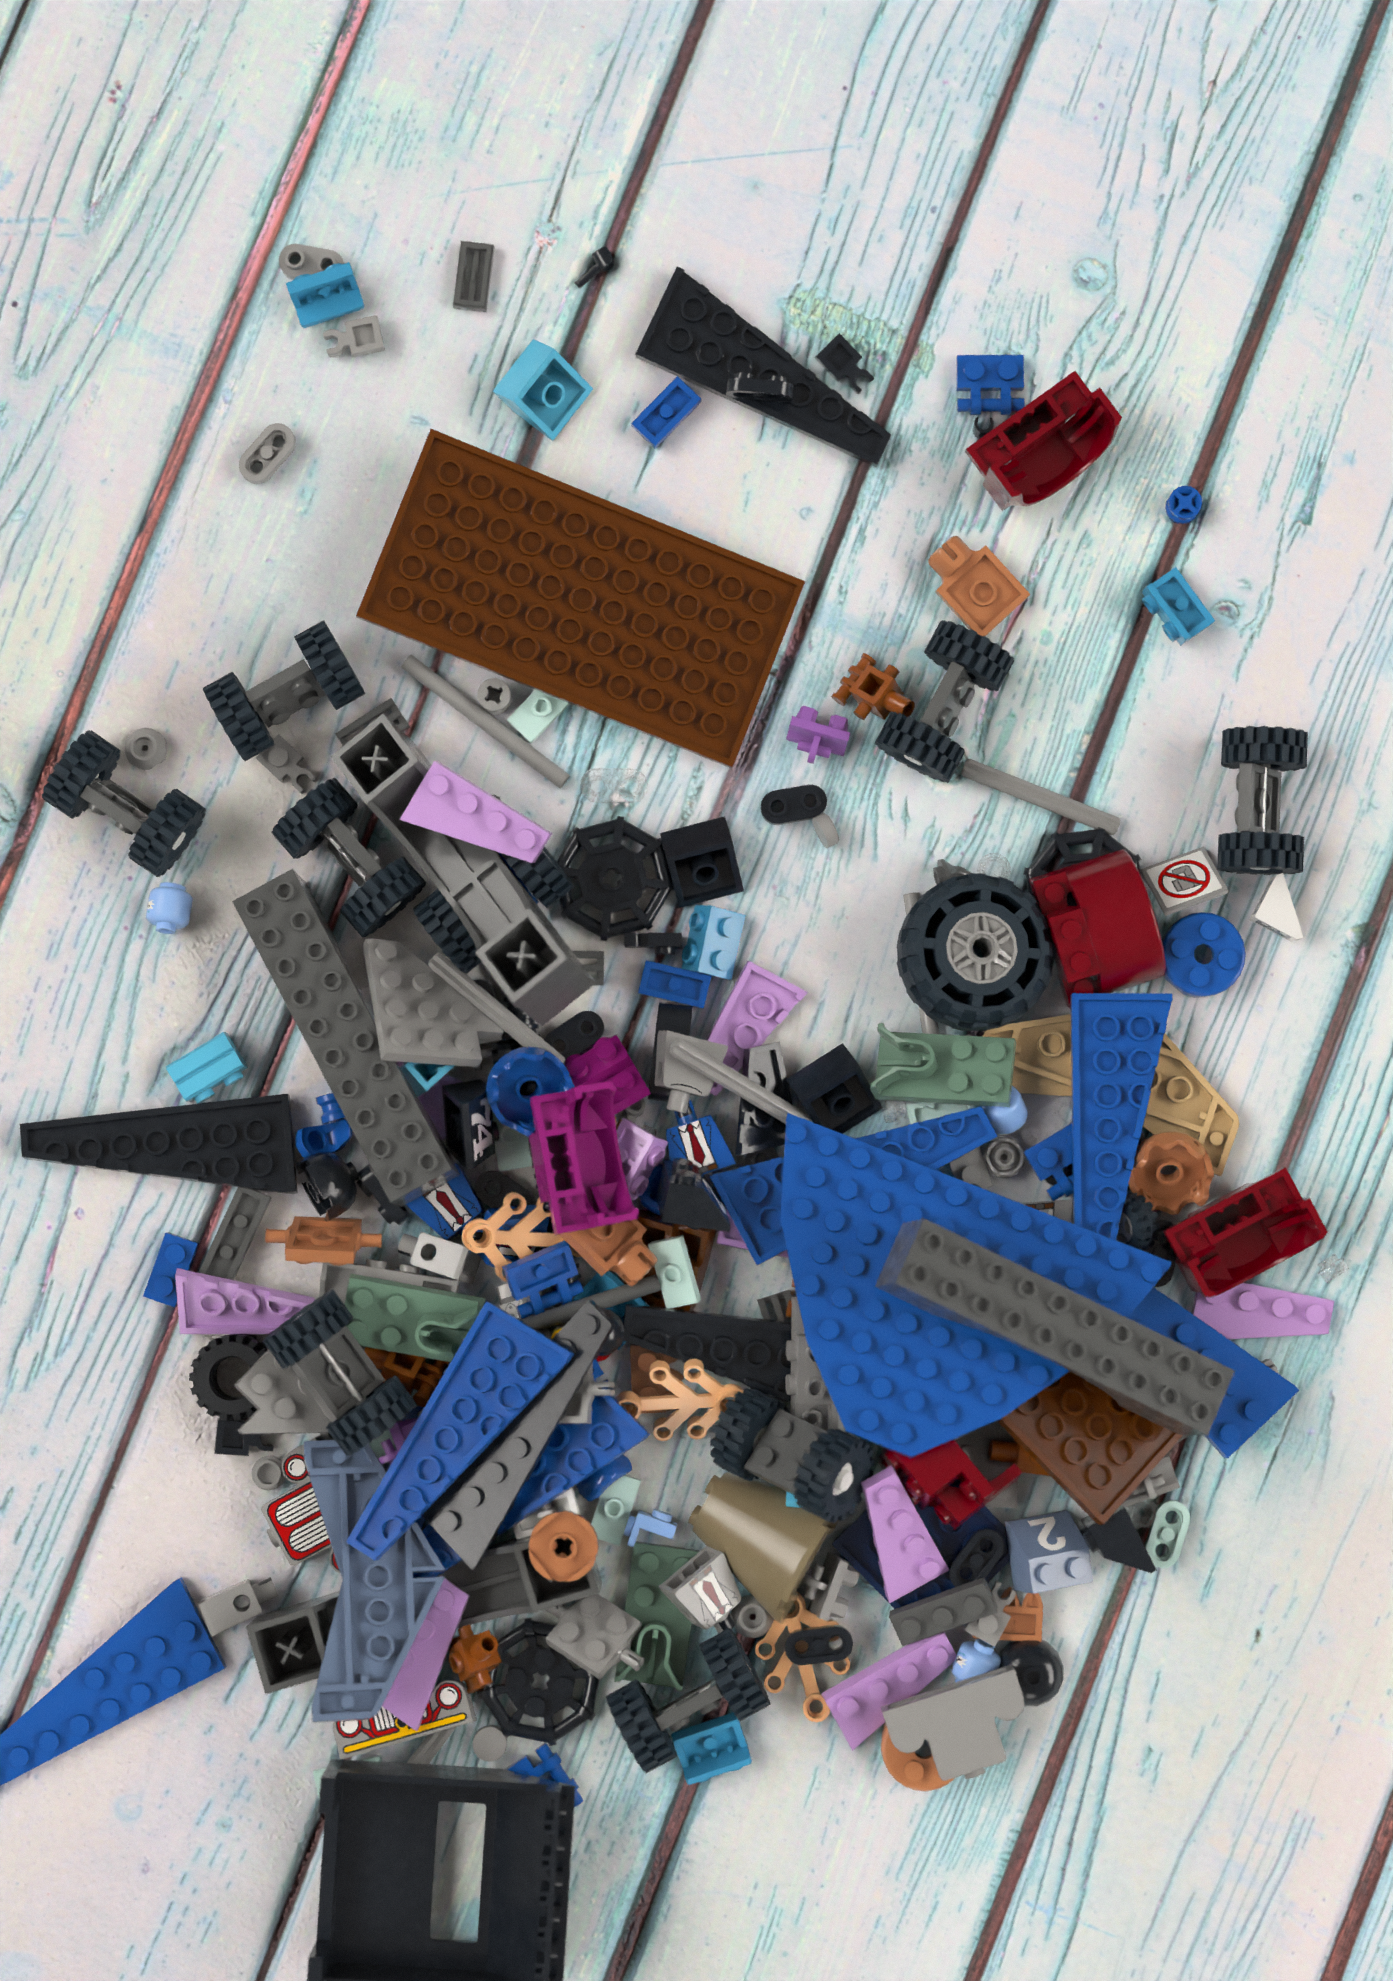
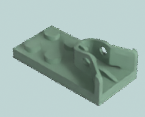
M878 1023L877 1031L880 1035L876 1077L875 1081L870 1085V1090L875 1099L1010 1107L1016 1052L1015 1038L890 1032L886 1029L884 1023Z
M350 1273L344 1305L352 1314L353 1319L346 1327L360 1346L451 1362L462 1344L461 1339L466 1337L483 1308L485 1298Z
M635 1542L625 1612L642 1624L643 1629L632 1641L630 1650L643 1657L644 1663L642 1667L639 1665L640 1669L638 1671H635L632 1667L620 1661L617 1663L614 1682H621L622 1680L634 1681L637 1679L641 1683L674 1687L676 1691L682 1692L692 1623L665 1596L659 1586L700 1552L699 1550Z

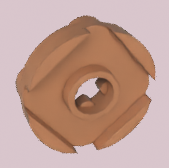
M569 1510L553 1512L543 1517L535 1525L529 1540V1557L534 1568L543 1577L553 1581L570 1582L583 1577L594 1565L599 1550L597 1534L592 1524L582 1515ZM559 1537L563 1540L569 1538L573 1542L570 1546L572 1553L566 1555V1553L562 1552L558 1555L554 1550L558 1546L555 1540Z

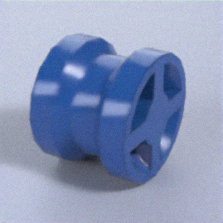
M1181 486L1173 490L1165 506L1169 519L1178 524H1186L1192 521L1201 509V495L1190 486Z
M333 1093L316 1097L317 1105L321 1106L323 1111L321 1116L322 1124L346 1119Z

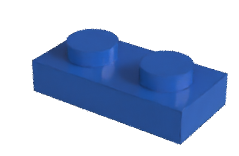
M677 376L631 423V427L656 449L701 403V398Z
M646 960L638 994L704 1009L711 976Z
M166 1232L143 1297L177 1307L175 1279L177 1268L190 1271L199 1243Z

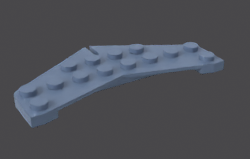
M335 1440L304 1441V1462L342 1577V1584L311 1705L312 1723L368 1720L376 1716L380 1711L445 1577L413 1578V1573L444 1572L445 1569L417 1522L379 1560L371 1559L348 1544L346 1541L380 1485L386 1471L369 1444L363 1446L359 1451L346 1456Z

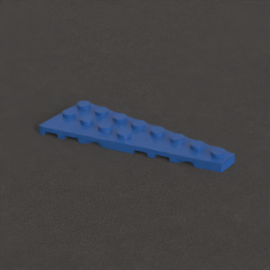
M1072 993L1070 995L1073 1224L1116 1240L1119 1230V1222L1144 1124L1160 1048L1167 1026L1170 1006L1173 1001L1172 993Z
M982 1106L855 1139L937 1170L998 1136ZM784 1157L739 1167L710 1176L757 1266L787 1250L780 1221Z
M1154 1287L1128 1318L1234 1370L1209 1434L1204 1435L1223 1458H1229L1299 1391L1294 1384Z
M486 1301L346 1542L371 1559L379 1560L572 1359L574 1353L493 1303Z
M594 1396L591 1424L557 1425L550 1437V1443L529 1480L524 1483L514 1501L515 1505L511 1512L506 1515L497 1531L498 1535L496 1537L644 1441L650 1433L613 1396ZM430 1524L424 1528L422 1532L445 1571L462 1560ZM443 1572L413 1573V1578L437 1577Z
M182 1577L172 1582L0 1735V1786L227 1667Z

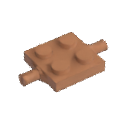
M295 1216L293 1224L286 1230L266 1229L265 1243H285V1261H295L299 1264L323 1262L342 1266L354 1264L356 1253L361 1247L381 1248L382 1234L362 1233V1219L334 1218L326 1222L323 1217Z

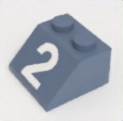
M1068 1510L1005 1521L1013 1590L1035 1594L1093 1582L1089 1547Z

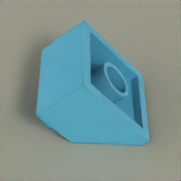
M533 339L494 388L493 392L513 412L553 441L592 392L593 388L554 348Z

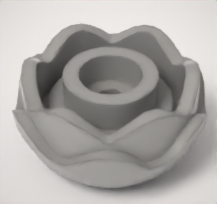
M140 728L131 733L126 740V757L132 765L139 769L150 770L164 761L166 757V740L162 734L154 729ZM147 745L148 750L143 751V746Z
M998 1136L987 1144L983 1154L984 1164H986L988 1171L996 1177H1014L1025 1164L1026 1157L1023 1154L1025 1150L1016 1138ZM1002 1154H1006V1155H1007V1159H1006V1160H1002V1158H1001V1155H1002Z
M750 1595L741 1597L740 1603L731 1611V1616L736 1623L734 1626L736 1631L748 1638H757L766 1634L774 1620L762 1605ZM750 1614H755L756 1618L751 1620L749 1616Z

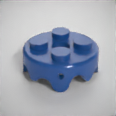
M1193 913L1173 923L1162 937L1166 962L1164 978L1188 997L1200 998L1217 995L1232 986L1242 973L1246 955L1244 942L1239 931L1224 917L1213 913ZM1198 945H1205L1210 948L1212 959L1209 963L1201 964L1196 961L1194 950Z
M521 1047L505 1054L493 1066L486 1084V1097L491 1110L503 1125L509 1126L525 1136H529L536 1132L530 1098L564 1092L573 1088L574 1084L567 1067L552 1052L539 1047ZM528 1080L536 1082V1089L532 1094L526 1096L520 1094V1087L524 1082Z

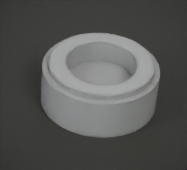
M822 813L812 818L814 829L823 846L829 848L837 844L839 836L830 817Z
M487 1725L477 1731L473 1739V1750L481 1760L491 1762L503 1756L507 1748V1737L502 1734L503 1730L494 1725Z

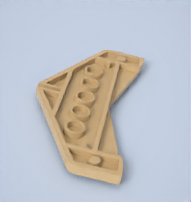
M1071 1014L1006 1024L984 1032L982 1037L1015 1038L1016 1052L1012 1086L1020 1093L1072 1097ZM1164 1034L1143 1128L1153 1135L1163 1132H1178L1195 1138L1208 1152L1214 1175L1222 1176L1239 1128L1238 1115L1172 1040Z

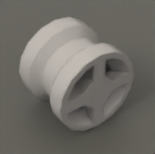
M490 678L485 680L478 689L477 698L479 703L489 714L500 715L510 708L512 694L508 685L503 680Z

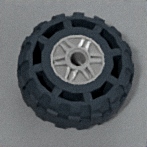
M985 873L955 876L928 890L912 906L905 917L896 946L899 977L902 978L906 992L913 1003H916L925 1012V1015L937 1023L940 1022L952 1027V1029L962 1031H985L999 1028L1015 1021L1028 1012L1048 987L1053 974L1054 959L1056 958V949L1050 939L1049 927L1045 915H1042V911L1036 903L1037 900L1028 891H1023L1014 885V882L1003 877L985 875ZM972 945L980 948L982 958L977 957L973 953Z

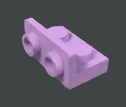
M623 1118L616 1130L630 1198L631 1200H636L647 1189L649 1184L648 1178L654 1167L662 1162L668 1141L651 1134L634 1122Z

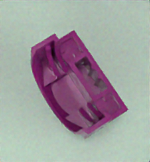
M612 1081L573 1087L564 1092L530 1098L536 1130L535 1133L529 1135L540 1202H549L554 1235L609 1226L637 1219L639 1211L638 1208L634 1207L630 1198L619 1150L614 1115L616 1087Z

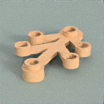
M516 1192L507 1194L504 1198L503 1206L487 1220L480 1218L471 1220L462 1231L464 1246L471 1252L484 1253L495 1266L496 1275L505 1282H507L506 1276L502 1275L503 1266L512 1263V1261L505 1259L495 1244L509 1245L519 1259L533 1254L528 1246L550 1247L564 1241L559 1234L530 1232L546 1217L551 1216L550 1209L547 1211L543 1210L544 1203L540 1202V1197L536 1201V1208L510 1230L497 1229L513 1214L518 1215L525 1210L526 1200ZM515 1198H519V1206L515 1209H511V1201ZM477 1230H482V1238L475 1241L473 1239L474 1233ZM570 1246L572 1255L575 1256V1257H581V1256Z
M689 1359L684 1364L685 1379L689 1382H697L709 1392L697 1394L670 1373V1366L667 1362L658 1360L650 1365V1379L656 1384L663 1385L675 1395L638 1397L632 1391H623L615 1399L635 1419L640 1416L641 1411L676 1409L669 1417L658 1418L654 1422L653 1435L659 1441L671 1439L674 1431L698 1408H710L702 1417L693 1416L687 1422L689 1437L692 1439H702L706 1436L707 1430L719 1420L720 1412L725 1413L727 1410L726 1403L729 1400L725 1398L733 1397L732 1401H735L734 1395L738 1392L743 1393L744 1390L735 1384L722 1385L704 1371L702 1361ZM692 1368L699 1370L697 1373L689 1372ZM657 1370L665 1371L662 1375L655 1374L654 1372ZM625 1402H630V1403H632V1404H630V1405H625V1404H623V1403H625ZM699 1425L703 1428L700 1430H694L692 1427ZM661 1427L668 1428V1430L664 1432L659 1431L658 1429Z
M798 1593L794 1602L796 1605L795 1610L787 1614L782 1624L775 1619L773 1620L764 1638L756 1642L755 1653L762 1660L771 1659L775 1654V1643L786 1626L790 1634L794 1630L802 1629L800 1622L810 1627L839 1625V1623L835 1620L826 1621L820 1619L816 1614L807 1610L803 1596ZM833 1636L829 1642L836 1641L839 1637ZM800 1640L795 1644V1648L799 1652H804L808 1648V1643ZM762 1643L771 1645L772 1650L769 1654L763 1655L759 1652V1646ZM785 1650L774 1670L768 1672L764 1678V1686L771 1693H778L784 1688V1679L793 1664L788 1659ZM848 1657L844 1659L846 1666L842 1670L836 1669L833 1666L834 1662L824 1663L830 1666L832 1672L837 1675H843L850 1669ZM812 1664L798 1665L806 1693V1698L803 1701L804 1715L812 1722H821L828 1717L830 1709L822 1694L819 1693ZM772 1676H777L781 1680V1684L776 1688L768 1685V1679ZM818 1700L823 1704L819 1712H813L810 1709L812 1701Z

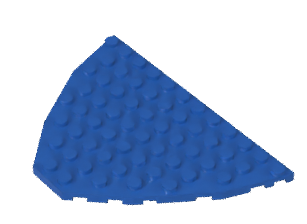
M790 1113L787 1114L780 1221L806 1342L838 1412L845 1432L906 1457L913 1458L985 1425L1001 1420L1070 1371L1006 1340L958 1322L936 1317L875 1287L903 1223L924 1218L1126 1318H1129L1171 1266L1172 1262L798 1116Z

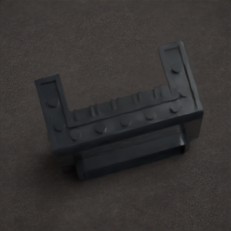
M331 1759L320 1780L318 1813L325 1814L317 1937L308 1958L307 1981H563L576 1786L497 1768ZM440 1801L486 1805L478 1938L476 1941L432 1939L430 1937L438 1803Z

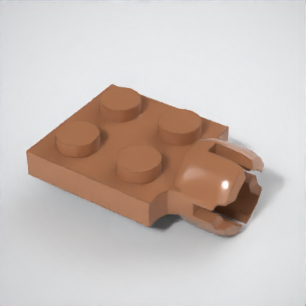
M953 536L939 547L928 560L929 565L942 580L941 586L935 591L936 594L969 630L972 629L981 636H986L1031 595L986 545L978 551L970 550L960 537Z
M637 1219L609 1226L559 1234L598 1274L603 1276L608 1271L616 1272L629 1286L637 1284L649 1272L651 1266L654 1267L657 1262L656 1255L643 1244L642 1236L647 1229Z

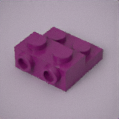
M617 1035L611 1038L602 1037L595 1042L594 1048L582 1055L573 1054L565 1061V1066L569 1071L574 1087L612 1081L616 1087L614 1115L651 1094Z

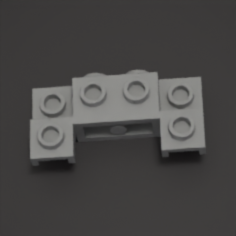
M367 1259L366 1265L345 1264L335 1266L330 1263H323L319 1297L333 1289L345 1304L350 1273L458 1293L459 1280L419 1273L420 1267L400 1264L399 1270L386 1268L387 1262Z
M792 1297L791 1340H787L786 1357L788 1361H791V1374L786 1375V1393L791 1395L790 1414L825 1431L831 1428L836 1430V1428L838 1429L839 1415L806 1342L797 1297Z

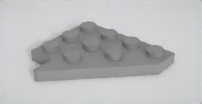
M366 938L362 947L381 1061L478 1067L482 1061L479 1039L499 1040L503 1034V1029L429 968L426 963L401 942Z
M269 1349L233 1385L257 1409L237 1430L240 1434L329 1433L326 1426L331 1421L291 1368L292 1365L283 1369Z

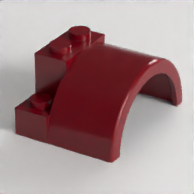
M1124 849L1029 879L1034 898L1037 900L1036 903L1041 909L1042 915H1045L1050 939L1056 949V958L1054 960L1059 973L1057 976L1066 1006L1071 1009L1070 995L1072 993H1114L1164 976L1166 962L1157 920L1141 875L1127 851ZM1069 892H1072L1077 903L1076 906H1067V894ZM1097 974L1098 980H1095L1090 976Z

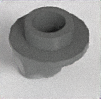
M939 859L937 867L933 868L936 885L955 876L971 873L963 867L951 865L944 859Z

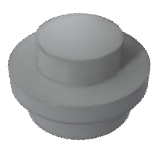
M264 1456L257 1460L252 1468L254 1483L263 1490L278 1488L285 1480L281 1469L282 1461L274 1456Z

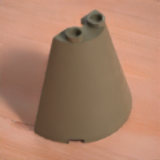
M728 1472L724 1473L721 1478L714 1475L705 1489L708 1497L702 1507L700 1505L695 1507L688 1523L693 1525V1532L706 1546L723 1552L732 1574L777 1622L782 1624L798 1596L796 1590L824 1539L828 1534L833 1533L839 1520H837V1523H831L802 1508L785 1506L786 1491L769 1482L757 1479L748 1481Z

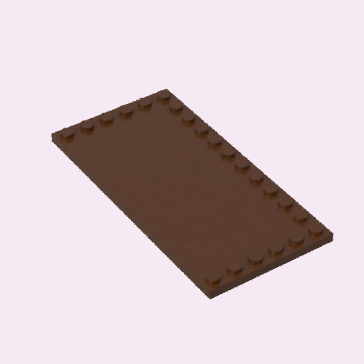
M430 429L356 618L732 768L805 581L439 431Z

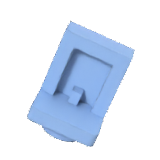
M653 1509L651 1514L639 1510L637 1517L629 1516L623 1535L629 1537L627 1545L631 1547L635 1545L640 1528L673 1539L677 1522L671 1521L673 1515L664 1511Z

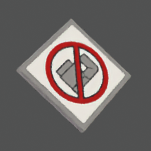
M1204 846L1141 869L1144 879L1165 916L1229 893L1227 886Z

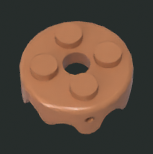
M1163 1132L1143 1140L1137 1146L1135 1162L1128 1185L1132 1193H1137V1196L1142 1195L1146 1197L1145 1203H1152V1212L1160 1210L1171 1215H1177L1188 1203L1194 1202L1198 1206H1203L1207 1202L1214 1171L1208 1152L1198 1140L1183 1133ZM1174 1165L1177 1167V1170L1172 1174L1160 1173L1164 1166Z
M885 1722L882 1729L881 1754L888 1772L896 1781L916 1791H931L942 1788L955 1779L946 1781L940 1779L932 1753L929 1756L922 1757L915 1752L905 1753L899 1751L891 1741Z

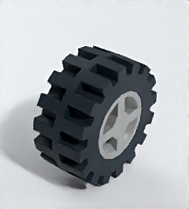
M1127 1193L1116 1241L1146 1251L1153 1247L1155 1244L1154 1240H1157L1159 1236L1155 1232L1160 1229V1223L1155 1221L1158 1214L1157 1211L1152 1212L1153 1205L1151 1202L1145 1203L1146 1197L1142 1195L1137 1196V1193Z

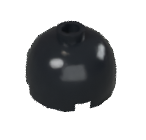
M319 1152L296 1163L298 1175L305 1172L307 1180L302 1185L310 1202L320 1216L326 1213V1222L338 1217L352 1206L357 1194L355 1181L359 1180L358 1172L352 1162L345 1164L342 1158L336 1154Z
M1010 1641L1000 1651L1001 1664L999 1668L1011 1664L1015 1669L1024 1697V1706H1040L1049 1702L1059 1692L1064 1680V1666L1059 1653L1047 1641Z

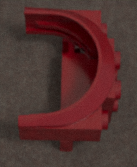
M1074 371L966 448L965 453L985 478L983 486L1002 511L1011 505L1030 506L1055 494L1087 470L1114 440L1122 416L1101 388L1092 393L1077 372Z
M1286 1167L1255 1183L1244 1184L1189 1213L1187 1219L1163 1231L1178 1258L1176 1263L1190 1290L1209 1298L1218 1296L1322 1240L1328 1233L1311 1199L1302 1198Z
M955 1440L939 1445L913 1458L906 1457L884 1447L879 1456L882 1460L880 1466L883 1470L892 1465L914 1506L918 1505L922 1511L928 1506L934 1508L938 1518L945 1525L950 1523L954 1529L958 1528L1015 1483L1022 1474V1471L1014 1463L998 1477L988 1482ZM957 1479L961 1482L959 1484L960 1488L949 1486Z

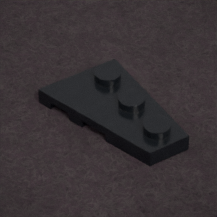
M780 1042L744 1049L742 1075L792 1104ZM740 1097L735 1155H744L785 1145L786 1124Z

